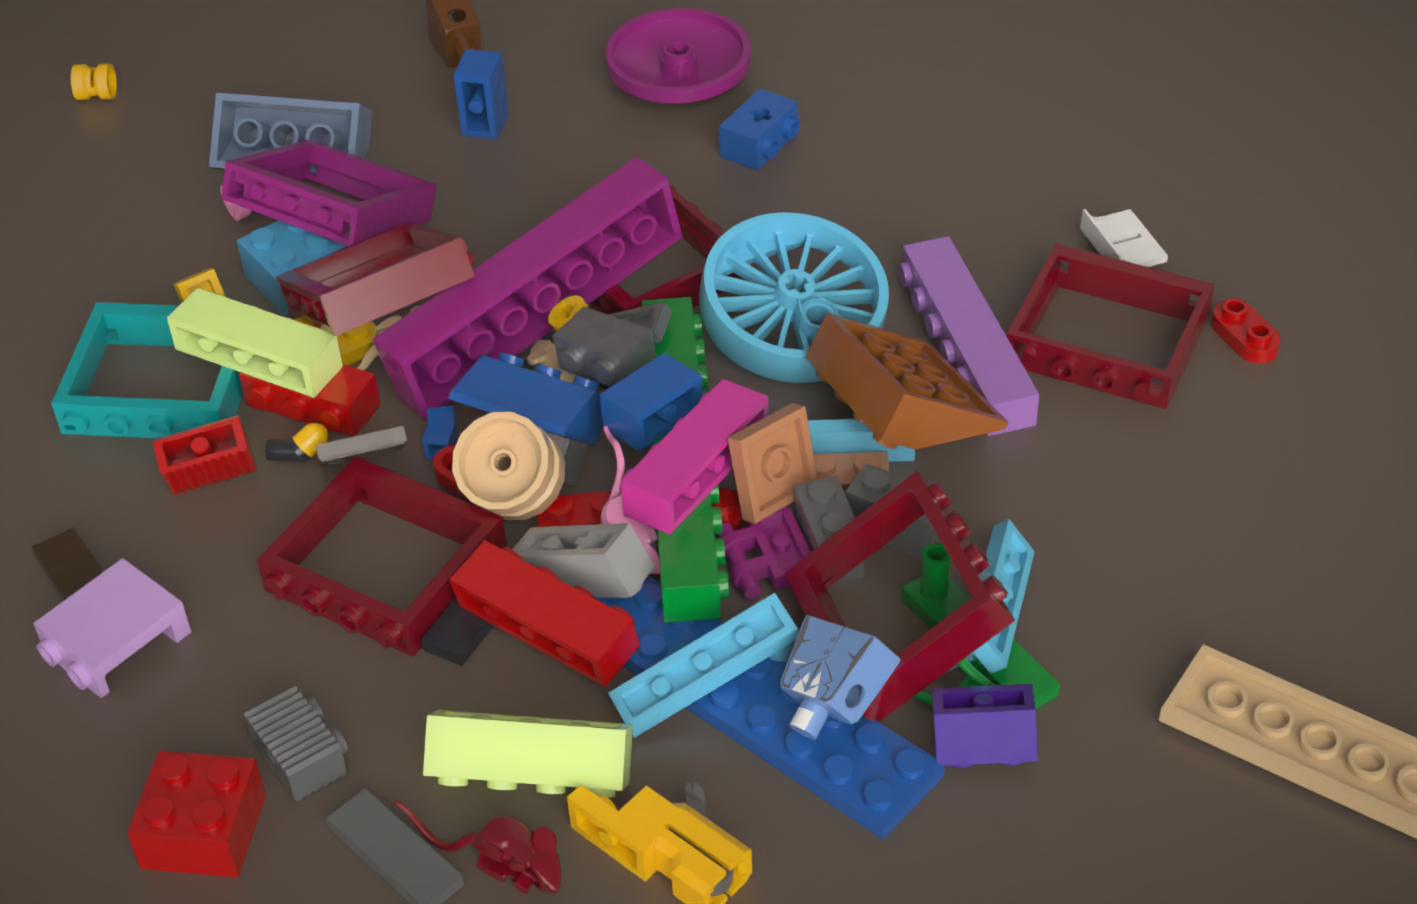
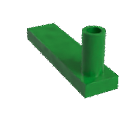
M930 543L923 548L921 577L901 587V600L930 629L971 599L949 578L950 556L941 543ZM1014 639L1006 668L990 674L979 659L970 662L983 676L987 677L995 685L1032 684L1036 709L1059 696L1060 683Z

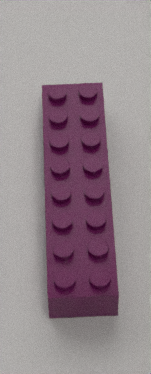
M635 157L474 268L475 277L441 291L374 337L373 342L396 396L421 419L427 420V408L443 407L451 403L453 400L448 399L451 390L482 355L498 360L500 352L517 356L554 329L548 322V316L554 306L561 300L569 296L578 295L584 299L587 305L604 294L607 289L617 285L683 238L668 178L639 157Z

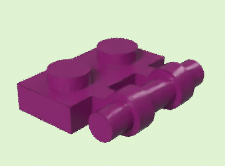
M789 505L756 524L745 521L746 528L734 531L730 523H722V534L717 535V537L724 538L725 560L729 561L731 566L730 577L735 587L742 590L746 599H754L761 594L762 590L758 583L760 579L769 577L775 590L791 586L785 572L811 553ZM756 549L759 557L747 559L745 552Z

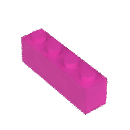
M722 379L709 393H705L699 403L685 417L680 418L674 428L659 443H655L648 454L623 476L620 492L622 494L624 516L670 535L733 469L728 437L769 416L768 396Z

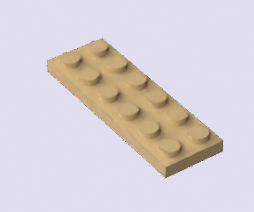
M1202 645L1162 706L1159 717L1160 722L1417 839L1416 737L1209 646Z

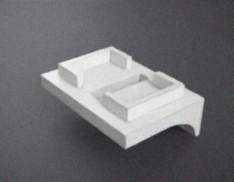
M1083 209L1080 229L1100 255L1146 267L1167 262L1168 255L1131 209L1101 217H1093L1086 209Z

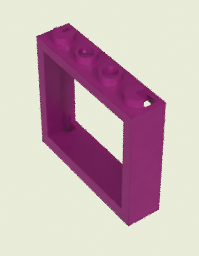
M309 139L226 161L221 199L350 246L408 221L419 225L431 221L437 184ZM311 163L318 165L317 174L310 172ZM308 179L364 199V201L357 203L299 181ZM347 222L350 226L349 234L346 233Z

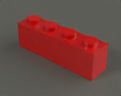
M484 540L449 579L461 608L605 688L640 646L634 627V620L627 611L616 605L609 607L603 604L581 586L576 585L572 587L560 581L551 570L544 566H538L537 568L523 561L515 551L508 547L499 548Z

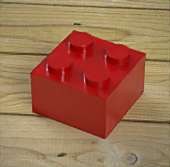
M158 750L127 831L140 869L239 878L266 797L256 759Z

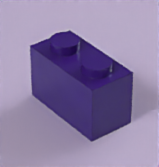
M1032 684L932 689L937 764H945V766L955 768H967L974 764L1001 763L1007 766H1015L1023 762H1038L1036 708Z

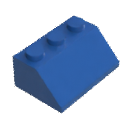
M500 352L498 360L482 355L450 392L448 398L450 400L490 413L514 412L530 419L545 431L592 445L597 444L603 425L599 395L601 393L598 392L600 383L575 376L572 384L560 380L562 371L537 364L534 372L522 368L524 359Z

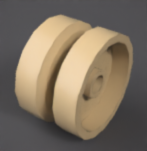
M492 412L474 420L461 433L453 451L452 472L458 488L472 503L502 516L505 520H527L543 513L557 499L565 480V461L559 445L547 432L530 419L514 412Z

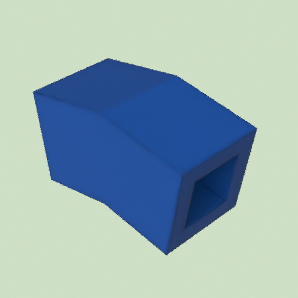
M454 405L427 408L428 425L422 437L425 459H433L439 450L457 444L458 435Z

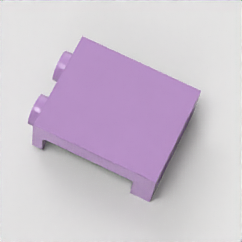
M123 558L33 623L40 640L36 647L42 658L52 667L60 665L65 669L71 681L79 689L85 690L89 688L100 698H103L110 692L105 680L106 674L161 632L176 643L191 633L182 601Z

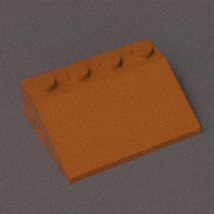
M827 313L805 356L817 370L816 376L830 384L835 390V397L851 407L854 411L853 417L870 428L873 432V439L891 449H896L897 445L921 449L1005 430L1009 423L929 342Z

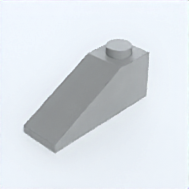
M630 523L531 527L512 549L523 561L536 568L538 566L548 568L560 581L572 587L576 585L581 586L596 598L632 597L640 591L644 580L655 567Z

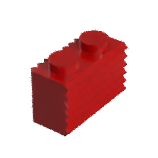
M239 415L152 440L160 474L171 493L178 496L180 491L185 494L188 489L195 491L197 486L202 489L205 484L212 486L214 481L219 484L222 479L229 481L231 476L236 479L239 474L246 476L248 471L254 474L257 469L248 434Z

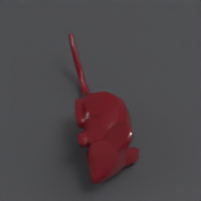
M399 800L394 801V804L408 816L423 837L433 846L451 852L472 844L474 848L480 850V856L476 865L492 878L504 882L507 877L512 878L513 886L523 894H527L532 885H535L539 891H546L552 894L559 890L562 877L559 863L560 857L556 852V835L550 828L542 826L534 832L523 821L513 817L502 816L491 819L483 828L475 830L454 842H446L434 836L404 803Z

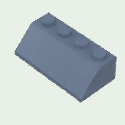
M216 93L209 167L225 169L226 161L309 139L365 158L370 147L373 110L360 103ZM311 163L310 172L317 174L318 165Z

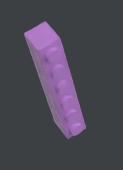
M950 237L904 245L903 261L898 264V277L901 285L908 287L915 311L922 313L928 336L931 339H936L940 354L1009 422L1005 430L987 433V436L1036 426L1039 393Z

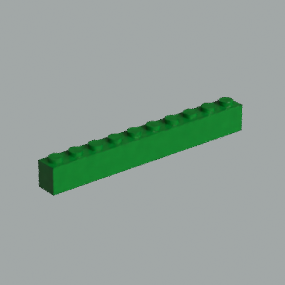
M692 298L642 300V307L666 302L672 311L662 342L655 343L657 357L666 353L701 374L702 390H708L701 313L693 314ZM667 434L653 442L652 446L655 443H659ZM718 485L670 535L658 530L664 623L721 619L720 599H729L727 570L718 571L719 566H726L724 538L715 539L714 536L722 534L721 507H712L711 505L719 504Z

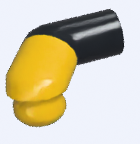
M309 423L290 440L268 439L265 447L266 459L293 462L309 461L317 454L315 445L327 442L329 437L328 430L322 424Z

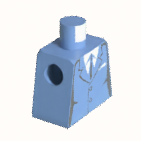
M806 615L780 681L781 689L800 704L789 726L801 735L816 740L828 716L848 724L858 722L901 659L875 636Z

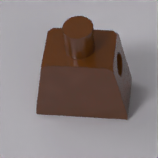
M426 0L429 39L447 67H457L466 49L481 50L480 24L469 0ZM449 13L451 14V16H452V18H453L454 21H451V20L449 19V17H448V14H449Z

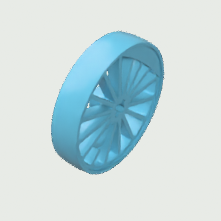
M789 212L756 216L733 226L725 232L714 244L707 257L699 289L701 318L707 333L715 345L728 358L746 370L769 379L791 383L822 381L816 376L817 370L805 356L809 350L808 344H812L827 313L883 329L889 300V287L885 271L874 252L859 237L829 220L808 214ZM804 247L799 268L790 269L786 251ZM810 248H816L828 253L829 255L811 274L804 271ZM777 254L781 274L768 257ZM837 261L843 262L850 268L847 271L818 282ZM755 263L762 272L750 266V264ZM734 272L746 281L729 277L728 275ZM858 280L862 281L866 288L834 291ZM715 289L741 296L718 297ZM870 304L872 305L873 313L842 305ZM750 311L733 319L726 313ZM768 319L753 335L744 330ZM784 320L778 345L763 341ZM790 322H793L799 350L784 348Z

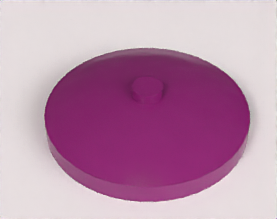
M669 8L637 16L615 30L607 42L605 51L608 74L619 88L635 97L659 103H690L718 96L737 85L747 74L751 63L750 40L744 29L726 16L696 8Z

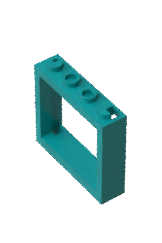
M96 302L51 405L61 434L161 438L236 416L243 396L239 378L240 372L222 366L209 401L86 396L108 344L175 347L167 317L179 305Z

